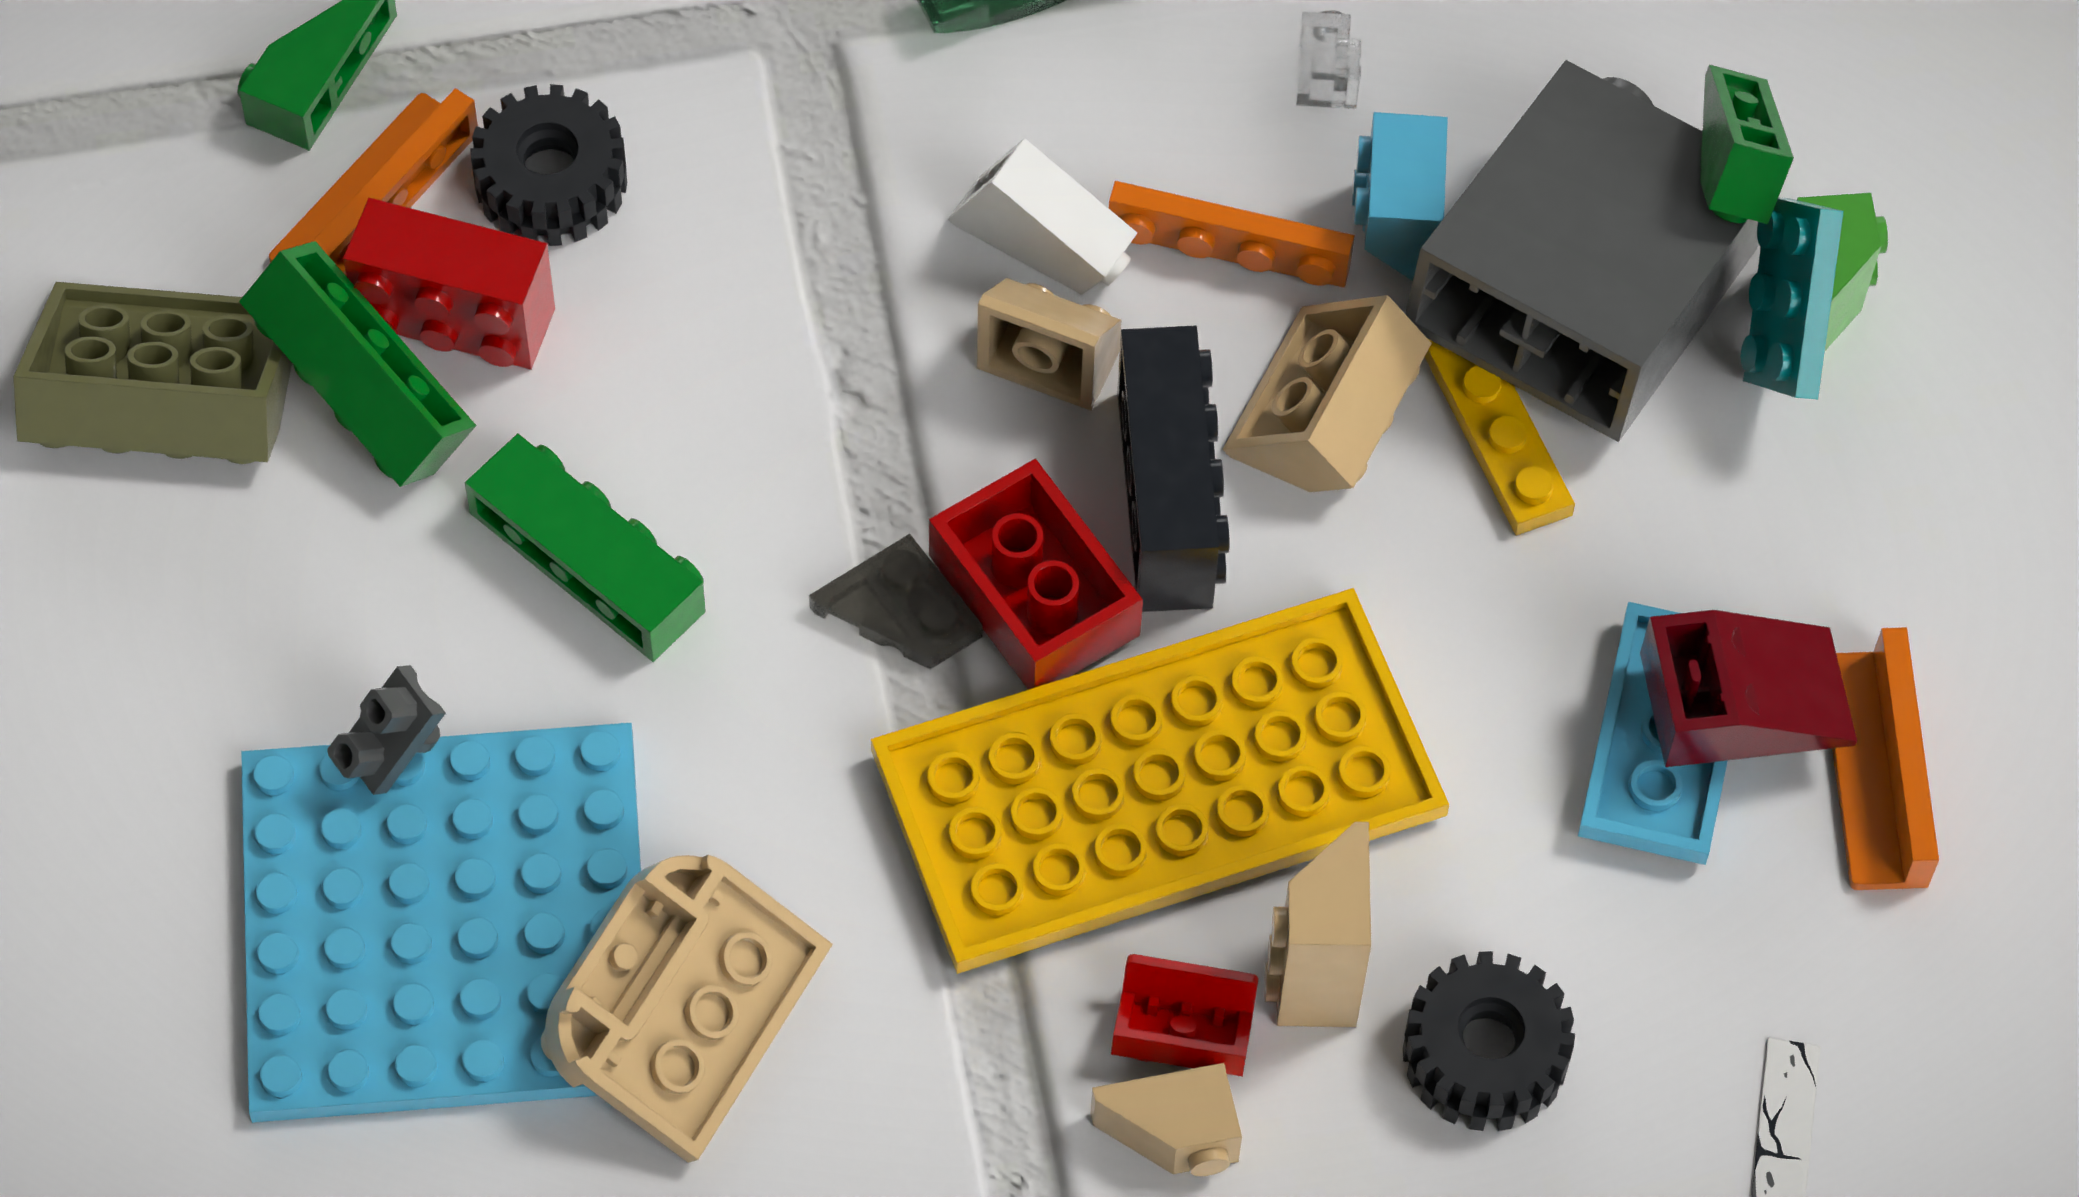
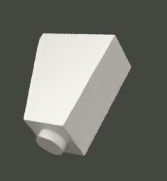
M1025 138L977 179L948 218L956 227L1081 295L1100 281L1109 286L1116 280L1131 260V257L1124 251L1137 235L1134 229Z

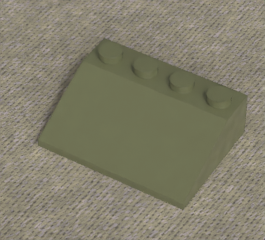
M55 282L13 376L17 442L39 443L47 448H62L66 446L101 448L106 452L116 454L129 451L160 453L175 459H184L192 456L227 459L236 464H248L255 461L268 462L281 426L292 362L273 340L264 336L257 329L253 317L239 302L242 297Z

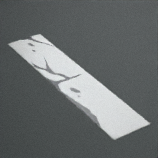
M1768 1037L1751 1197H1806L1820 1045Z

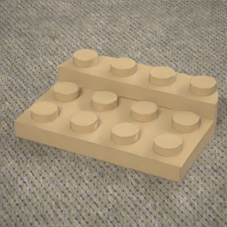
M691 855L670 857L636 874L614 903L551 1001L546 1017L545 1030L541 1036L542 1050L552 1060L559 1074L573 1088L582 1084L686 1162L699 1160L833 944L723 860L711 855L704 857Z

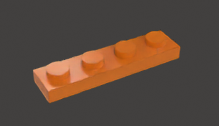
M1114 182L1109 199V209L1137 232V235L1131 242L1133 244L1143 245L1151 243L1180 250L1182 253L1194 258L1212 257L1238 263L1242 267L1255 272L1269 270L1299 277L1304 282L1317 286L1327 284L1343 288L1346 286L1351 267L1355 235L1124 182Z

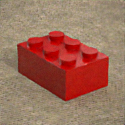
M368 197L343 257L346 277L353 283L354 288L360 291L395 333L422 341L434 350L442 352L457 350L480 356L486 362L495 366L509 367L515 365L532 370L555 311L547 243Z
M1036 458L929 519V557L1028 690L1070 677L1140 636L1143 599Z

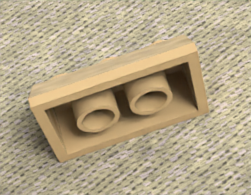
M1388 295L1303 306L1223 448L1224 452L1230 458L1308 492L1354 488L1355 484L1365 474L1367 462L1382 434L1391 426L1394 418L1393 414L1408 386L1417 378L1419 366L1432 343Z
M1354 822L1288 882L1285 907L1273 906L1272 935H1269L1268 962H1265L1264 999L1265 1002H1277V1026L1357 1027L1371 950L1369 822Z

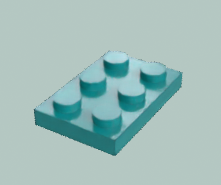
M1778 197L1768 224L1758 222L1757 240L1761 248L1758 271L1753 276L1749 286V303L1752 308L1750 332L1743 341L1740 355L1741 365L1744 370V382L1794 398L1818 400L1844 211L1795 199Z

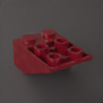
M1720 610L1650 617L1640 656L1665 768L1856 746L1857 737L1830 627Z

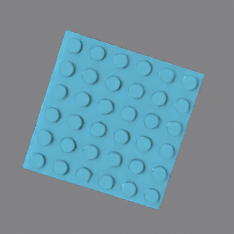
M632 723L442 736L431 751L415 754L387 793L376 795L371 793L360 777H343L328 756L327 749L330 745L241 751L249 1115L252 1123L598 1096L583 1084L573 1088L564 1080L555 1068L552 1060L544 1054L541 1047V1036L545 1030L548 1009L555 994L626 885L641 871Z

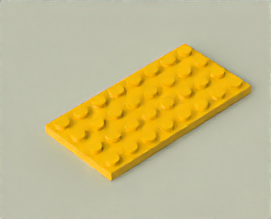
M1354 588L871 739L872 755L957 974L1312 860L1354 822H1369V841L1445 817L1449 809V802Z

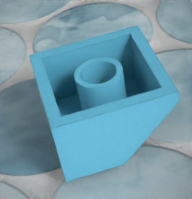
M1374 112L1371 135L1359 136L1357 164L1354 170L1352 206H1355L1354 225H1362V231L1365 233L1364 250L1413 281L1420 249L1444 219L1448 117Z

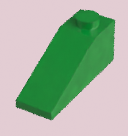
M342 0L269 44L256 64H249L239 80L237 93L241 99L245 123L310 151L397 17L395 0Z
M1709 64L1705 74L1700 175V183L1708 209L1712 210L1720 218L1730 222L1745 223L1749 219L1768 224L1794 159L1767 79Z

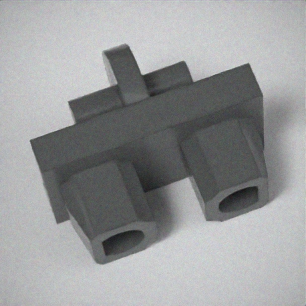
M411 665L397 666L382 688L371 689L360 704V718L349 733L338 734L327 749L328 756L343 777H360L373 795L387 793L415 754L431 751L440 738L438 723L446 712L440 704L429 698L421 689L417 680V673Z

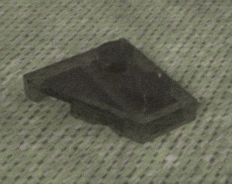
M910 533L809 595V607L814 614L826 619L828 614H831L859 628V636L880 646L895 647L903 654V657L930 670L983 637L982 623Z

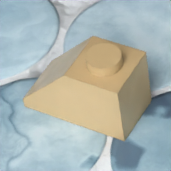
M1224 1063L1092 1088L1090 1114L1093 1126L1168 1172L1178 1174L1190 1171L1194 1176H1210L1226 1170L1231 1163L1239 1162L1242 1134Z

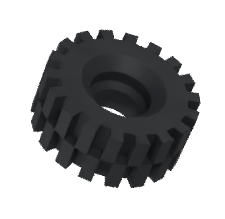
M550 84V94L538 95L537 85L524 88L525 99L517 101L512 93L500 99L502 112L498 113L490 107L482 116L484 128L476 126L472 136L474 148H470L475 191L478 203L483 204L484 215L491 223L499 219V227L502 232L514 234L517 229H520L522 237L537 240L538 235H545L548 237L549 246L562 245V234L572 233L575 242L587 238L586 226L590 223L598 231L608 224L607 210L615 214L618 212L622 205L621 192L626 193L627 189L624 138L621 137V128L616 117L614 116L609 119L608 107L599 99L590 107L588 93L576 88L572 97L564 96L563 85ZM543 150H560L570 154L573 158L570 166L553 174L536 173L525 166V161L530 156Z
M1493 951L1479 952L1476 965L1471 966L1468 965L1465 954L1451 959L1447 974L1438 966L1429 974L1426 988L1420 985L1413 997L1402 1048L1403 1062H1409L1407 1077L1412 1088L1422 1084L1423 1090L1420 1100L1430 1110L1439 1101L1445 1105L1442 1118L1453 1124H1456L1459 1114L1472 1117L1469 1127L1471 1130L1484 1131L1486 1119H1496L1498 1131L1512 1129L1515 1116L1519 1114L1526 1124L1538 1117L1541 1103L1547 1107L1551 1105L1557 1097L1559 1086L1564 1083L1575 1041V1033H1571L1574 1023L1571 1007L1561 1008L1565 994L1557 983L1547 990L1543 987L1546 972L1534 964L1528 974L1520 971L1521 957L1507 954L1505 965L1493 964ZM1487 1018L1497 1020L1512 1030L1515 1046L1503 1058L1488 1059L1480 1057L1471 1052L1464 1043L1463 1031L1466 1026L1476 1019Z

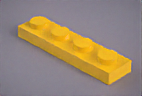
M1429 340L1432 344L1425 355V359L1515 536L1573 516L1575 502L1514 385Z

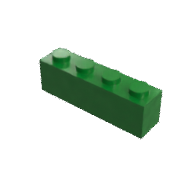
M316 241L280 251L240 299V304L253 317L257 329L264 336L273 340L293 363L297 375L305 383L313 386L333 409L337 421L359 439L372 454L381 472L392 478L399 487L434 475L477 426L360 291L354 288L353 283Z
M517 433L465 481L469 513L652 662L658 659L706 612L704 579L698 569L682 556L673 558L660 548L654 535L643 523L634 518L627 521L614 511L607 497L597 486L588 481L581 484L565 471V467L558 456L548 447L541 444L535 447Z

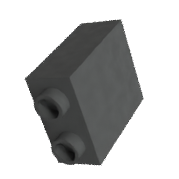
M1565 60L1421 247L1405 314L1429 340L1619 442L1757 250L1758 222L1749 219L1745 223L1730 222L1720 218L1712 210L1708 209L1700 183L1701 130L1655 107L1646 93L1635 84L1616 77L1602 79Z

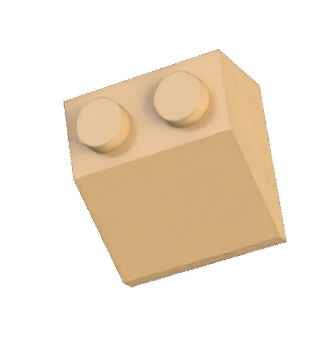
M1005 278L986 291L978 303L977 369L1092 411L1120 352L1122 320L1112 317L1106 310L1096 305H1080L1055 296L1050 290L1034 283L1022 284Z

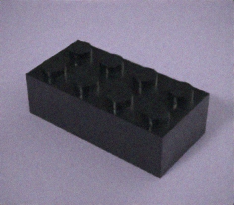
M1197 325L1121 329L1117 399L1135 590L1143 599L1142 612L1213 608L1215 584H1226L1225 553H1229L1230 538L1227 515H1221L1219 497L1224 496L1222 460L1215 459L1214 442H1218L1216 404H1209L1208 387H1212L1213 382L1212 357L1210 349L1199 350Z

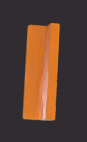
M456 88L442 103L425 93L418 94L269 253L270 263L282 250L316 241L346 275L343 257L368 197L411 208L473 141L474 130L476 126L478 127L474 99Z
M1907 627L1881 628L1873 652L1836 653L1857 737L1856 746L1832 748L1850 887L1854 890L1928 888L1939 862L1908 630Z

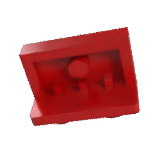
M1137 954L1128 955L1113 1033L1111 1055L1187 1068H1199L1224 1063L1227 1074L1243 1077L1259 981L1258 976L1252 973Z

